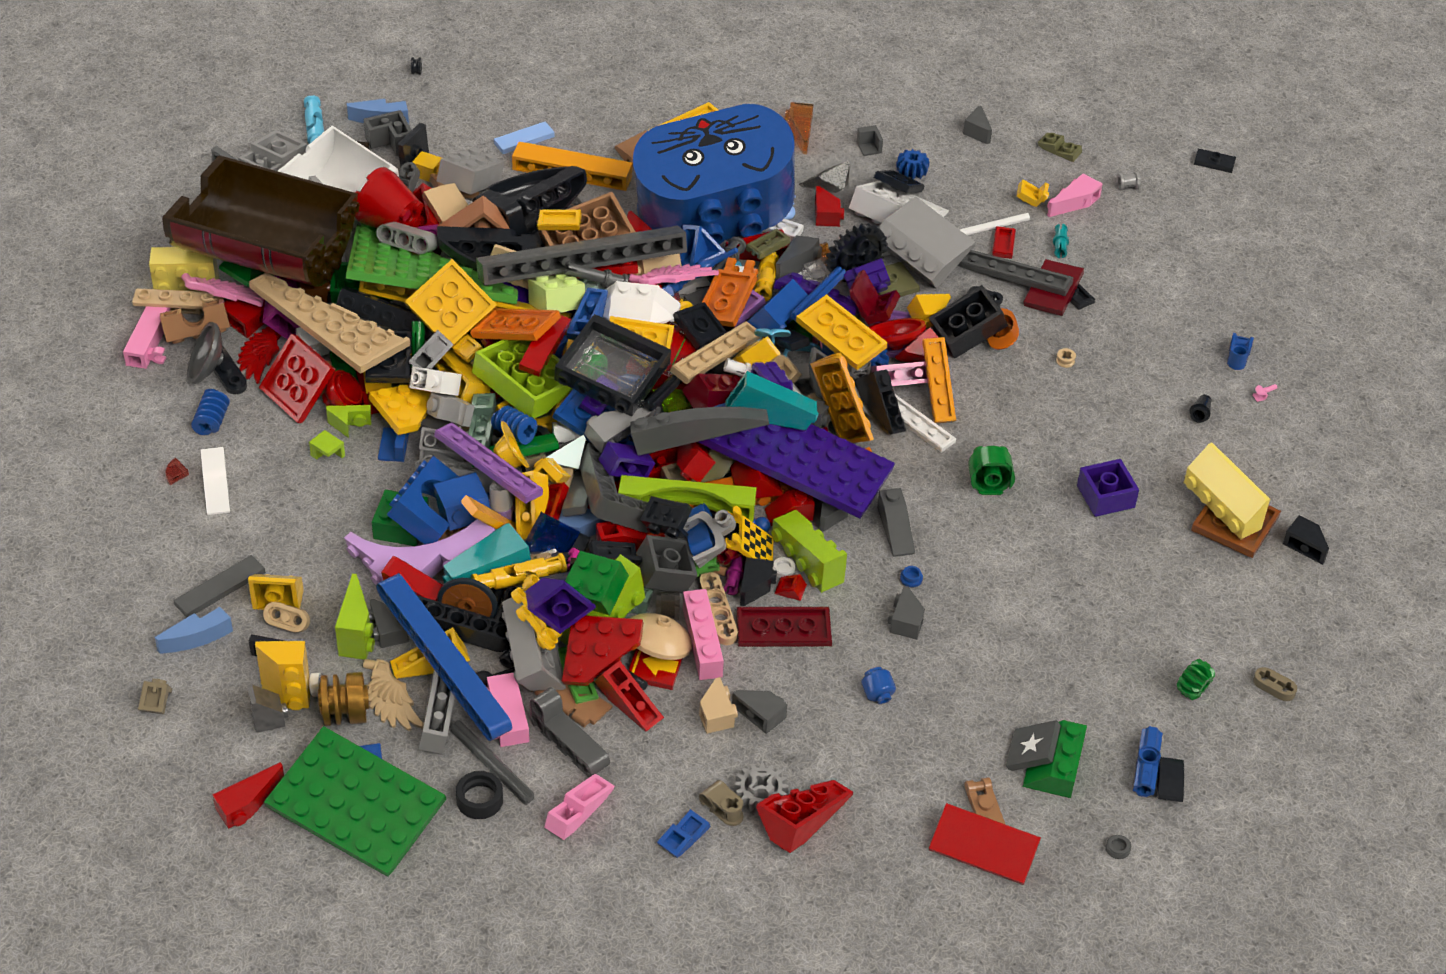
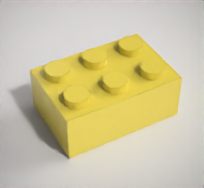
M151 247L149 267L153 289L198 291L188 289L185 286V282L181 278L184 273H188L191 277L206 278V280L215 278V280L219 279L217 259L178 247Z

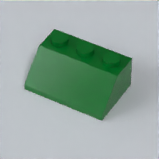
M1062 720L1059 721L1061 727L1052 763L1027 768L1023 787L1071 798L1087 725Z

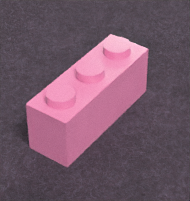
M925 361L871 366L872 372L887 369L892 386L928 383Z
M514 673L487 677V689L506 712L512 723L511 731L496 738L499 739L500 747L529 742V727L519 685L514 678Z

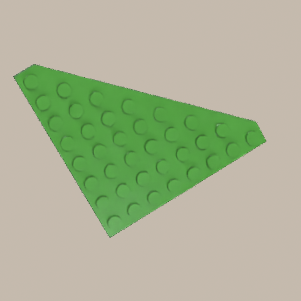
M357 224L346 279L419 289L451 259L440 256L432 251L417 254L382 243L377 238V229ZM458 264L493 301L517 304V289L503 283L484 285L478 279V272Z

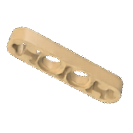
M715 572L701 574L699 578L700 590H707L708 599L712 597L721 599L718 603H713L709 600L719 643L722 645H732L737 640L738 631L721 579ZM707 580L713 583V589H710L709 583L706 582ZM723 614L727 616V619L717 620L715 616ZM724 627H727V632L731 636L727 637L726 634H723Z

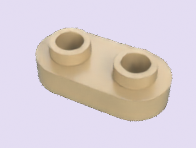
M280 602L269 603L263 611L264 620L269 625L291 632H303L310 624V617L305 610ZM277 610L280 611L279 618H276L275 612ZM298 617H301L302 619L300 625L296 623V619Z

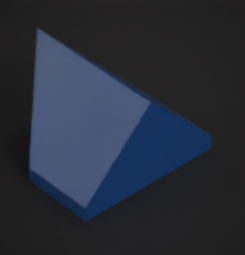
M683 225V230L686 232L687 252L680 253L682 266L690 264V266L695 265L696 262L711 259L726 252L703 227Z

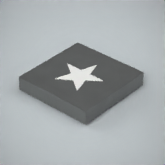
M1054 720L1015 729L1006 763L1008 770L1015 771L1052 763L1061 727L1059 722Z

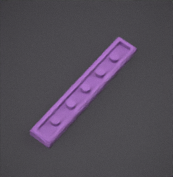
M451 422L435 430V437L525 504L543 495L542 487Z

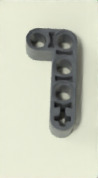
M549 687L530 700V719L533 726H538L542 730L540 732L549 741L555 742L557 744L556 747L565 756L568 755L572 758L571 762L588 778L610 764V758L606 751L563 712L562 699L554 688Z

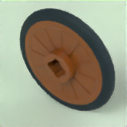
M456 578L450 580L441 587L438 593L437 601L491 618H495L498 611V602L492 590L475 579Z

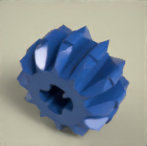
M904 150L903 153H899L896 168L899 173L911 177L913 180L915 177L921 179L923 175L926 176L930 162L926 153H921L920 150Z

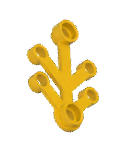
M531 574L524 579L523 589L520 587L516 588L511 592V596L516 603L524 604L516 610V614L521 621L525 622L527 620L536 631V641L543 649L552 650L555 648V644L558 643V638L562 636V633L559 634L553 628L547 627L545 622L528 610L526 593L524 591L540 580L536 575Z

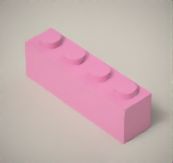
M707 590L684 591L683 612L688 633L692 640V651L699 680L723 677L724 660Z

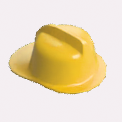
M501 421L504 435L495 444L494 453L514 468L522 465L529 468V464L522 455L512 431L506 422Z

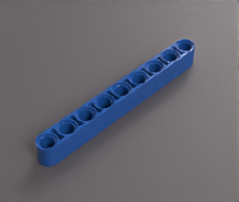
M398 573L377 583L376 588L383 602L488 741H492L511 731L512 723L506 712L401 574Z

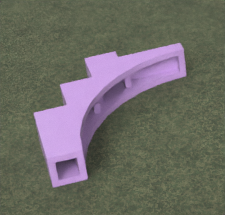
M477 519L465 529L448 538L415 547L379 545L364 540L352 532L345 536L344 539L348 546L346 548L348 553L354 558L359 557L362 559L363 564L371 572L372 576L370 578L372 582L376 585L383 581L381 571L392 556L400 558L433 578L440 570L444 569L443 565L493 533L495 529Z

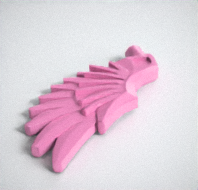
M678 264L673 267L668 265L666 268L662 266L660 269H652L651 272L641 276L631 274L629 281L630 283L649 285L695 280V277L719 275V270H712V267L700 268V264L690 266V264L680 266Z
M184 273L181 277L188 289L208 292L213 296L233 301L238 299L260 307L263 306L264 299L252 291V289L245 288L244 285H236V282L228 283L229 281L215 280V278L206 280V278L191 277L188 273Z

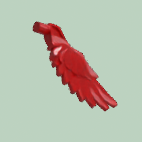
M269 326L262 329V332L254 333L253 337H249V341L244 342L245 346L241 347L242 352L238 354L240 359L237 360V364H241L240 371L242 372L247 368V380L254 373L256 384L260 383L266 364L270 366L272 359L280 351L277 343L281 335Z

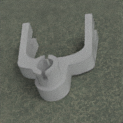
M726 510L718 511L715 518H712L707 512L701 511L687 519L683 528L686 532L698 523L703 522L709 526L715 537L714 547L692 557L699 568L726 549V541L723 536L732 532L736 527L734 517Z

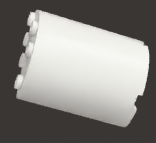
M334 126L328 128L306 147L305 154H297L278 170V172L307 180L309 176H316L325 185L354 193L356 190L361 191L368 181L366 177L377 168L386 167L399 177L398 168ZM354 219L353 228H356L357 224L361 225V223Z

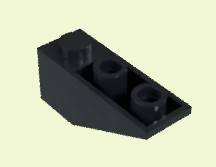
M887 369L875 371L855 379L861 400L890 434L906 431L904 419L901 416Z

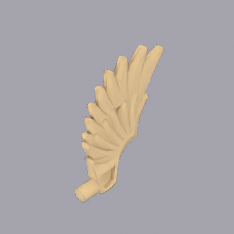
M365 659L363 668L373 670L371 681L367 686L369 702H371L369 708L373 709L375 707V716H379L381 713V722L384 723L388 719L392 728L396 727V719L408 731L411 730L410 723L423 728V722L411 707L414 705V702L407 693L406 683L397 680L390 670V663L377 659V661Z

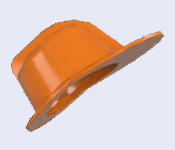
M1004 308L1000 309L1004 313L1008 326L987 339L989 345L998 350L1013 345L1019 336V327L1015 315L1012 311Z

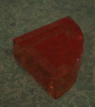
M174 458L166 467V478L169 485L189 475L188 469L177 458Z

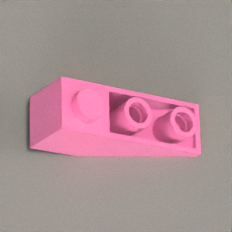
M1082 174L1077 179H1074L1067 188H1063L1055 198L1050 199L1047 205V216L1052 217L1090 207L1100 198L1102 183Z

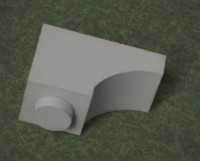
M431 392L430 398L427 401L426 413L437 419L470 427L475 406L455 395Z

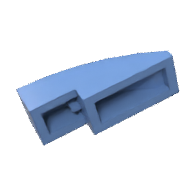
M385 99L347 103L348 120L364 123L363 119L401 110L409 124L406 101L386 103Z
M218 607L202 618H199L194 613L155 637L157 651L160 654L196 648L220 639L233 632L231 617L221 607Z

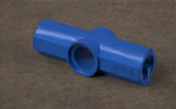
M1149 726L1141 731L1133 791L1138 796L1147 797L1155 793L1163 735L1156 727Z

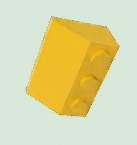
M305 641L255 642L262 688L279 694L281 704L286 703L287 708L292 710L309 708L310 674Z

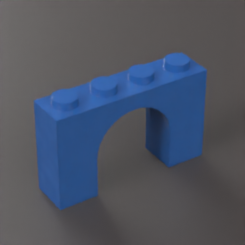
M435 456L428 462L424 460L398 492L399 494L390 502L389 505L392 508L387 515L424 545L437 542L450 523L427 505L422 497V493L436 498L432 484L459 476Z

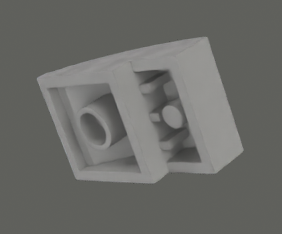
M275 130L251 143V151L238 157V160L278 171L293 159L294 156L299 153L302 155L307 144Z

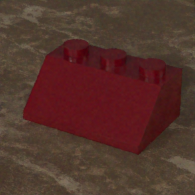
M697 374L682 391L693 409L715 407L725 403L728 396L741 380V377L727 374Z

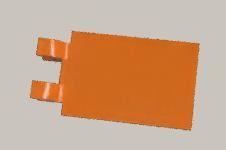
M728 257L724 270L718 269L719 275L714 276L702 302L707 304L722 326L735 328L757 282L756 276L759 271L754 268V260H747L743 272H739V266H735L736 258Z

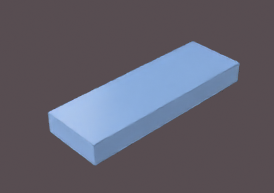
M545 121L495 138L494 144L502 154L514 151L518 142L535 144L555 137V133Z

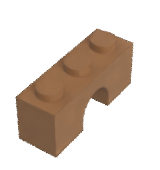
M223 298L202 303L204 315L197 322L187 321L182 314L181 308L160 313L166 341H172L175 344L183 342L184 338L193 336V338H198L203 328L209 322L217 323L221 333L226 331V328L230 327Z

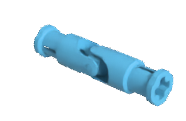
M315 95L307 96L304 99V107L306 108L304 114L309 144L324 132L320 99Z

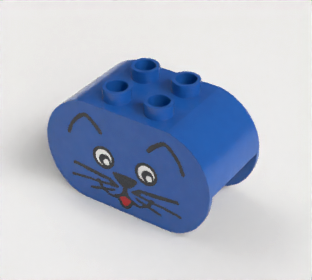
M742 104L659 125L643 134L635 146L633 167L636 178L638 217L652 230L679 226L683 229V225L701 226L720 245L724 240L731 239L732 237L757 235L763 230L777 225L788 215L793 206L795 198L794 136L785 119L774 110L765 106Z

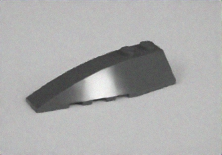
M706 407L670 413L663 412L649 418H638L630 423L631 435L639 456L769 425L767 409Z

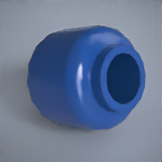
M875 667L866 671L862 679V686L867 699L873 702L877 701L878 704L889 702L892 699L891 696L896 691L891 673L886 669H882V667Z

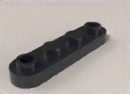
M222 346L223 360L219 366L216 365L213 372L228 393L241 394L247 389L246 378L225 347Z

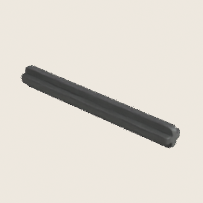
M457 720L451 724V732L524 804H528L534 799V792L464 723Z

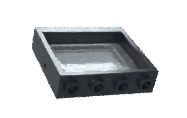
M594 314L556 364L554 380L561 385L568 386L580 394L587 395L632 417L670 364L671 349Z

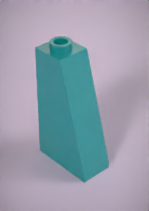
M746 371L725 401V407L767 409L769 424L807 430L811 423H815L819 414L817 411V401L749 371Z
M507 523L443 565L445 573L442 576L443 582L445 584L456 578H471L472 574L480 575L490 572L491 569L531 560L529 546L511 524Z

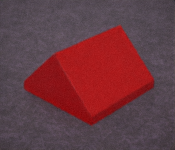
M735 461L730 466L734 485L757 487L756 498L782 495L779 480L739 461Z

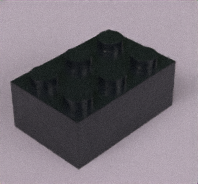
M983 285L929 317L939 338L945 337L946 348L954 359L1008 326L1003 311Z

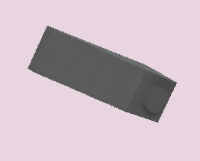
M796 235L776 263V280L792 272L800 273L812 267L822 255L819 238Z
M901 488L879 490L877 509L893 557L915 554L907 505Z

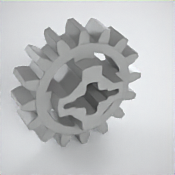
M764 763L760 764V768H756L754 764H751V770L743 768L742 775L737 774L734 787L736 794L743 800V806L748 804L749 811H752L759 802L772 794L779 793L781 796L788 794L787 778L781 777V770L774 772L773 765L765 768Z

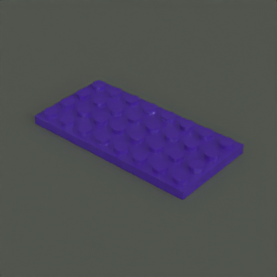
M769 424L699 441V443L859 519H861L895 466L894 462L810 424L807 430Z

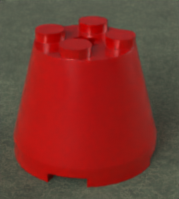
M380 167L372 171L366 177L368 181L361 191L356 190L355 192L358 193L357 202L360 203L359 211L355 215L356 221L375 229L390 222H398L418 228L420 224L419 217L424 204L418 200L392 170Z

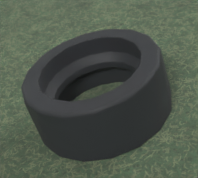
M473 771L463 776L456 786V802L460 812L472 819H486L494 816L503 805V785L500 779L493 773L486 771ZM476 786H484L494 791V797L485 803H473L465 798V793Z

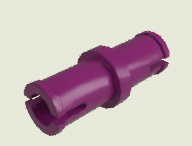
M743 554L739 558L732 559L731 565L726 571L727 580L724 585V591L726 592L728 589V595L737 594L740 581L743 580V569L746 563V556L743 557Z

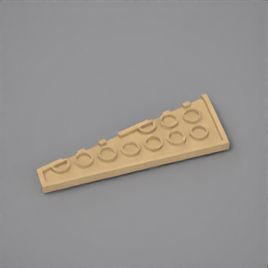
M264 273L249 281L250 289L359 373H363L410 346V339L408 337L403 339L395 335L391 329L386 331L377 327L376 322L364 321L360 319L358 314L334 303L329 305L323 302L319 296H309L305 294V290L288 286L286 281L271 274Z

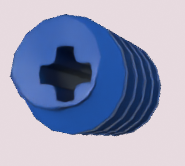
M206 389L191 423L192 429L197 434L209 435L219 431L222 419L230 404L227 395L215 389Z
M511 406L502 407L491 417L492 427L503 433L501 421L506 422L517 442L527 445L534 439L537 431V421L533 417Z

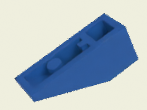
M587 288L567 331L568 339L575 340L594 314L603 318L608 290Z

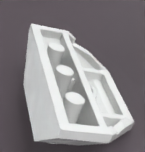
M616 281L605 289L608 290L603 318L610 320V316L664 324L669 321H675L673 314L680 310L681 303L658 285Z

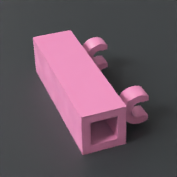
M146 306L123 351L126 366L147 369L151 360L157 364H164L166 356L162 355L165 348L158 347L164 334L160 313L171 311V308Z

